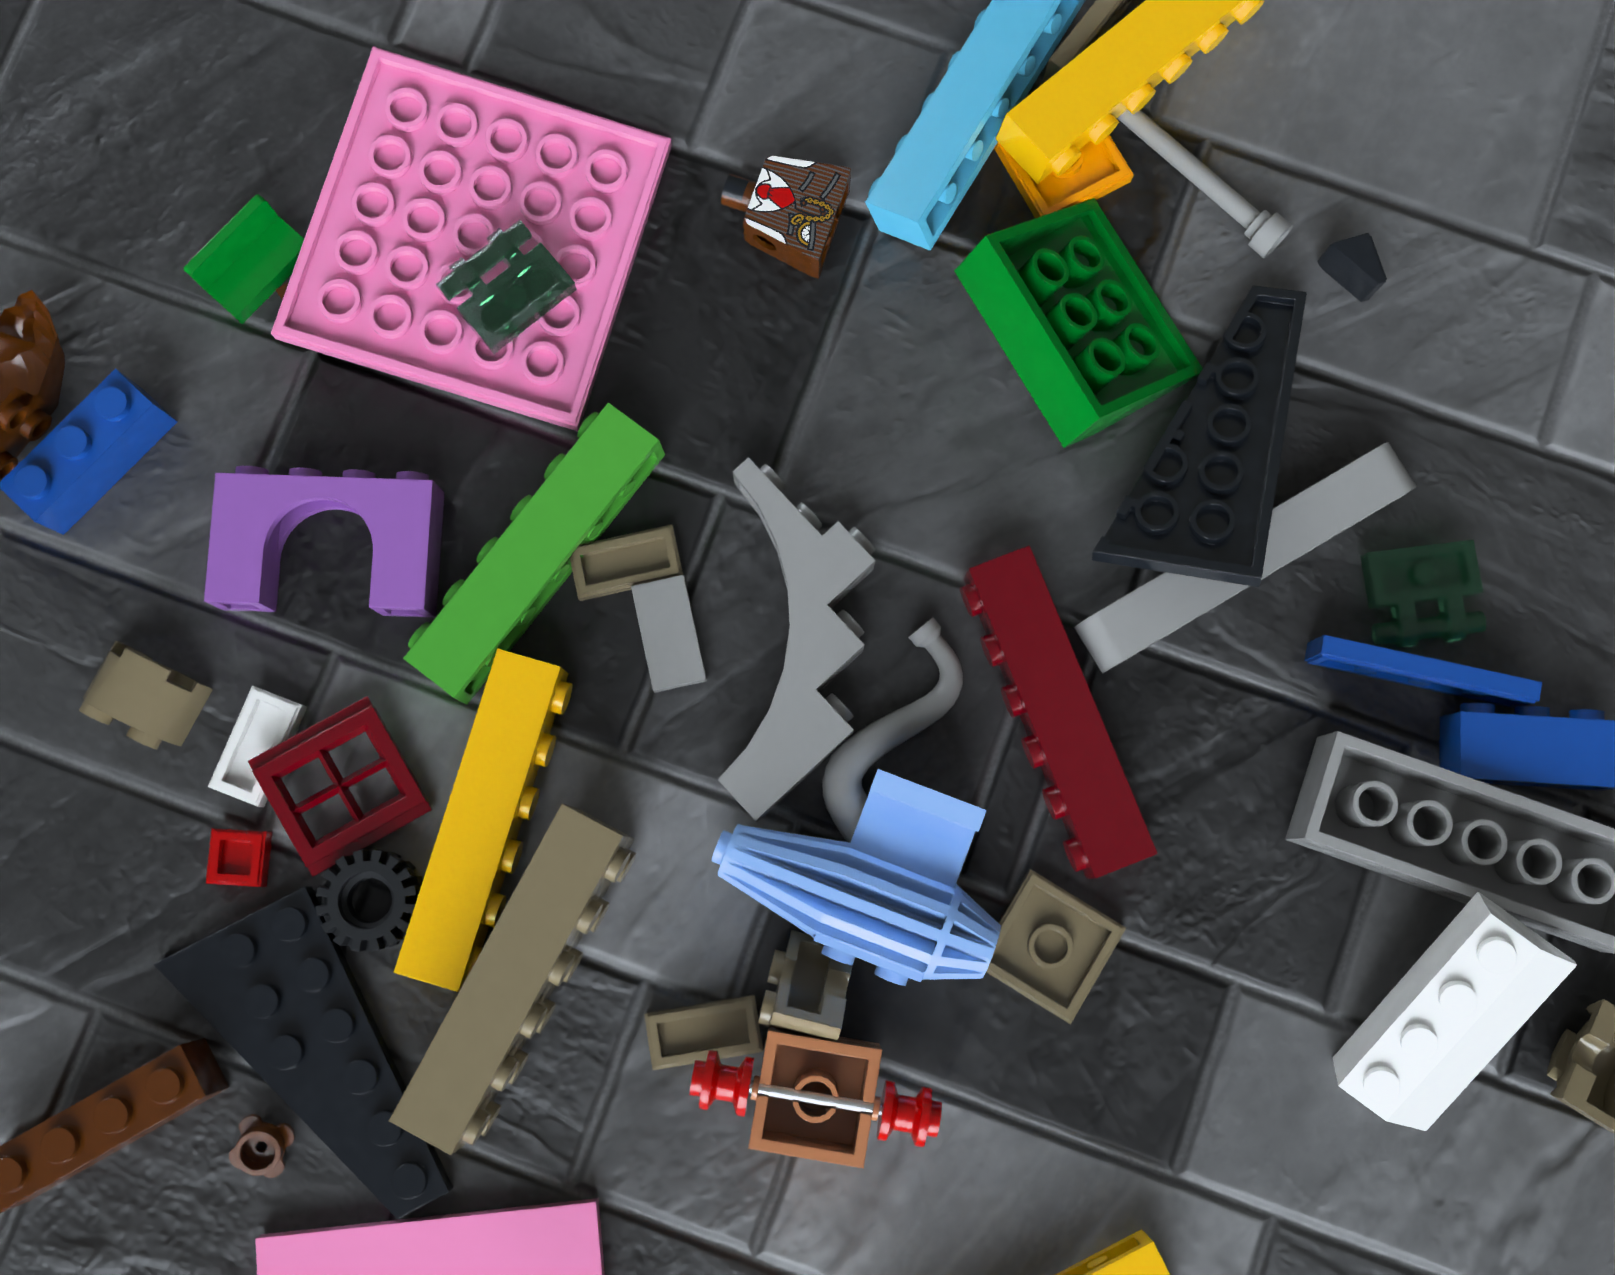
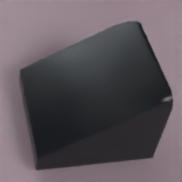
M1369 233L1331 244L1317 260L1319 266L1360 302L1369 300L1387 280L1372 236Z

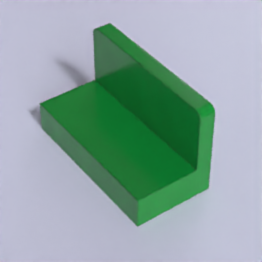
M256 194L185 265L184 271L234 318L243 324L292 274L304 238L280 218L261 195Z

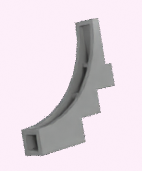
M748 457L732 471L734 483L759 515L777 551L788 592L790 627L784 669L770 709L746 749L720 776L718 781L748 814L758 822L827 759L841 743L853 734L854 729L848 722L854 716L833 693L824 698L819 692L864 650L865 644L859 639L864 634L860 625L845 610L842 609L836 614L832 608L874 570L876 560L871 556L875 551L873 545L855 527L847 531L838 521L825 534L821 535L818 532L822 527L820 520L804 503L801 502L795 507L782 493L786 486L774 470L767 464H764L759 469Z

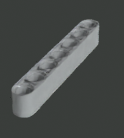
M1389 442L1383 443L1273 508L1262 579L1418 487ZM1165 572L1090 616L1074 628L1103 674L1250 586Z

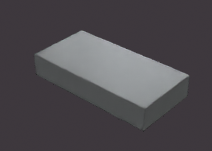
M684 575L631 586L654 693L706 682V673Z

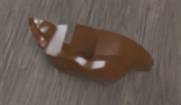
M33 290L19 295L15 306L4 309L0 316V481L18 465L17 457L29 442L39 439L49 429L52 423L51 415L58 407L62 387L65 355L60 346L58 334L49 310Z

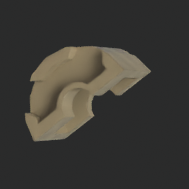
M115 640L84 694V701L79 711L107 725H110L112 720L116 719L131 726L126 736L157 750L162 740L182 746L213 689Z
M791 930L786 952L779 950L774 952L767 982L777 985L776 992L765 991L758 1024L797 1034L837 1041L842 1030L847 1001L845 997L852 965L841 963L821 953L823 944L813 941L814 938L808 934Z
M1602 999L1586 1008L1591 1017L1577 1034L1569 1029L1564 1031L1552 1053L1547 1076L1557 1081V1088L1550 1093L1551 1096L1615 1134V1005Z

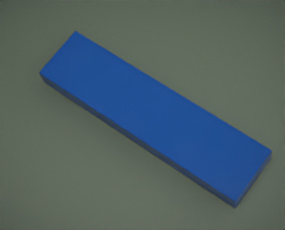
M1322 635L1307 642L1304 661H1308L1307 663L1510 708L1535 704V702L1540 701L1542 682L1328 635Z

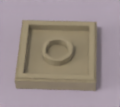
M1028 869L998 920V923L1001 925V931L986 972L1071 1024L1126 927L1035 871Z

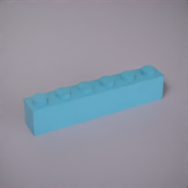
M992 0L987 9L980 12L972 33L962 49L952 56L945 76L936 90L925 99L921 114L909 133L904 135L898 142L895 155L884 173L871 185L865 203L879 231L931 251L998 143L996 137L1006 113L1025 99L1086 0Z

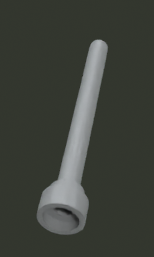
M1127 109L1117 118L1246 229L1244 235L1250 239L1248 246L1263 259L1268 257L1292 230L1293 225L1278 212L1272 215L1267 210L1263 212L1258 211L1141 110L1132 114Z

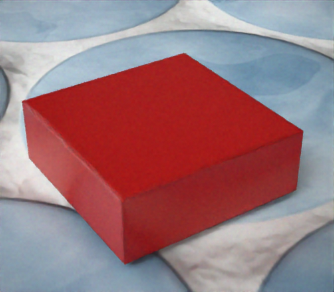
M212 828L206 884L267 887L272 832Z

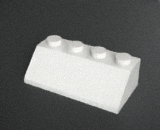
M1477 892L1333 1056L1338 1086L1385 1121L1427 1131L1577 966L1576 962L1483 894Z

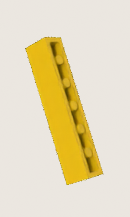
M1145 0L1007 112L996 140L1037 184L1053 171L1058 176L1062 175L1081 156L1082 153L1079 149L1090 140L1095 145L1101 143L1117 127L1119 123L1117 118L1127 109L1132 114L1137 113L1156 93L1154 87L1164 79L1168 84L1177 80L1193 61L1191 57L1200 49L1204 54L1212 51L1229 32L1227 27L1235 20L1241 25L1247 22L1260 9L1264 0Z
M497 648L393 973L459 992L483 949L489 926L495 927L505 908L506 896L500 894L506 872L513 874L517 868L523 849V842L516 839L522 820H530L537 806L540 789L533 787L538 769L539 766L547 767L553 755L556 736L551 735L550 731L556 713L561 715L565 713L572 693V683L566 682L569 673L562 667Z

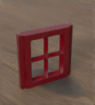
M369 696L360 699L248 760L255 778L312 877L337 864L335 861L342 856L353 855L354 851L366 848L433 810ZM366 732L380 758L343 778L329 751ZM319 758L333 784L295 804L281 778ZM386 767L400 794L363 814L349 787ZM339 793L353 820L316 840L302 813Z

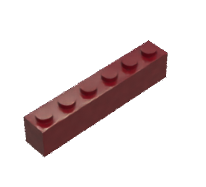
M1030 545L969 568L964 576L966 585L960 587L964 605L971 617L979 615L986 632V635L980 637L984 654L991 667L1000 666L1007 684L1001 687L1004 703L1012 718L1020 715L1028 735L1021 738L1024 752L1033 769L1037 767L1042 769L1049 786L1042 789V794L1054 820L1062 818L1070 839L1063 841V845L1072 868L1075 872L1083 870L1086 879H1096L1158 854Z

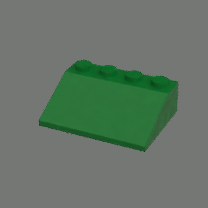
M1095 198L986 235L954 270L1063 448L1106 429L1196 378L1203 369Z

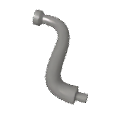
M934 617L908 638L916 647L926 648L936 662L940 673L936 686L925 696L875 720L854 733L840 744L826 765L822 780L825 805L833 822L847 842L852 840L868 797L862 787V779L867 770L892 749L942 718L954 706L963 686L961 663L954 650L940 635L941 626Z

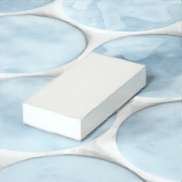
M252 685L208 787L257 807H265L268 799L255 778L248 760L296 735L307 706Z

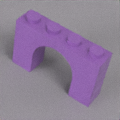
M237 466L235 473H215L204 602L222 610L276 612L281 554L290 533L300 522L313 514L327 510H345L360 515L367 524L372 537L373 557L369 608L382 616L436 618L444 492L433 480H429V475L413 471L397 472L396 479L376 478V474L373 472L357 469L344 470L342 477L322 476V472L319 470L300 467L290 468L289 475H269V470L256 466Z

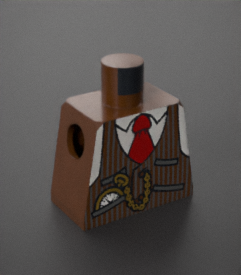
M769 156L765 159L757 182L729 174L723 188L721 205L746 212L743 230L744 240L748 244L811 277L819 279L850 192L851 169L838 165Z

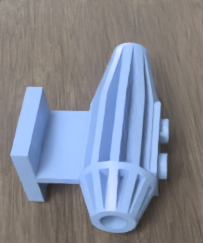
M880 769L876 772L851 842L737 824L733 833L725 830L722 831L711 861L720 865L719 877L813 937V941L823 944L821 952L823 955L848 965H853L855 958L862 959L877 965L874 971L875 975L898 985L906 986L908 978L918 982L935 979L983 978L992 959L1001 931V925L956 884L975 831L979 832L987 810Z

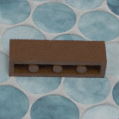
M202 1038L176 1046L1 1145L0 1213L31 1201L228 1089L229 1085L206 1039Z

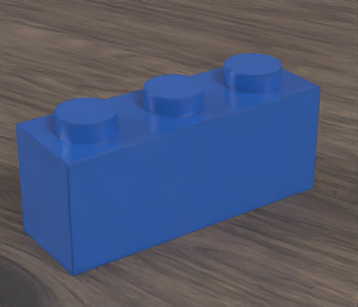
M115 368L0 481V489L34 522L64 535L177 421L144 389Z
M1463 703L1460 704V712L1440 716L1439 767L1494 785L1595 791L1615 790V720H1605V711L1570 710L1569 718L1550 717L1549 707L1520 706L1514 707V714L1495 713L1494 704Z

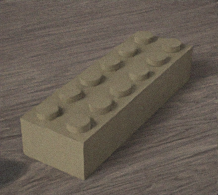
M561 804L389 1122L449 1155L455 1153L466 1143L473 1146L480 1135L485 1136L488 1133L502 1106L494 1101L498 1092H502L508 1083L512 1085L516 1081L529 1056L528 1053L522 1050L527 1038L531 1039L535 1032L540 1034L556 1006V1003L549 1000V997L555 986L559 987L563 981L567 983L583 956V952L576 949L583 934H588L589 931L593 933L596 931L609 908L610 903L603 899L611 882L615 883L618 881L621 883L633 864L637 854L630 850L634 841L633 837L578 808Z

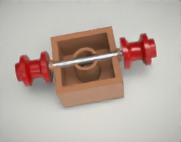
M770 1026L767 1033L761 1075H755L754 1082L751 1081L754 1057L746 1056L740 1066L736 1067L721 1064L718 1051L709 1050L706 1061L695 1060L689 1095L700 1097L699 1109L708 1110L715 1100L733 1103L736 1115L745 1117L748 1096L751 1093V1100H756L748 1149L863 1169L871 1120L877 1121L878 1119L877 1140L886 1141L893 1130L907 1132L911 1134L914 1146L924 1148L927 1136L937 1138L942 1112V1102L932 1100V1088L922 1087L916 1097L899 1095L895 1082L885 1080L880 1103V1097L875 1096L882 1048L879 1043L840 1036L837 1041L797 1034Z

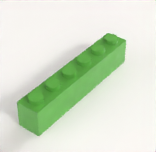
M609 402L600 413L593 412L584 420L577 433L578 441L566 455L561 453L552 460L544 473L545 482L533 497L527 495L516 505L510 517L512 523L500 538L493 537L483 546L477 556V567L466 580L460 579L451 586L442 601L445 607L432 623L425 622L409 640L408 647L410 650L403 659L453 698L466 705L488 679L497 648L509 652L573 572L570 556L580 544L594 542L601 537L665 456L658 438Z

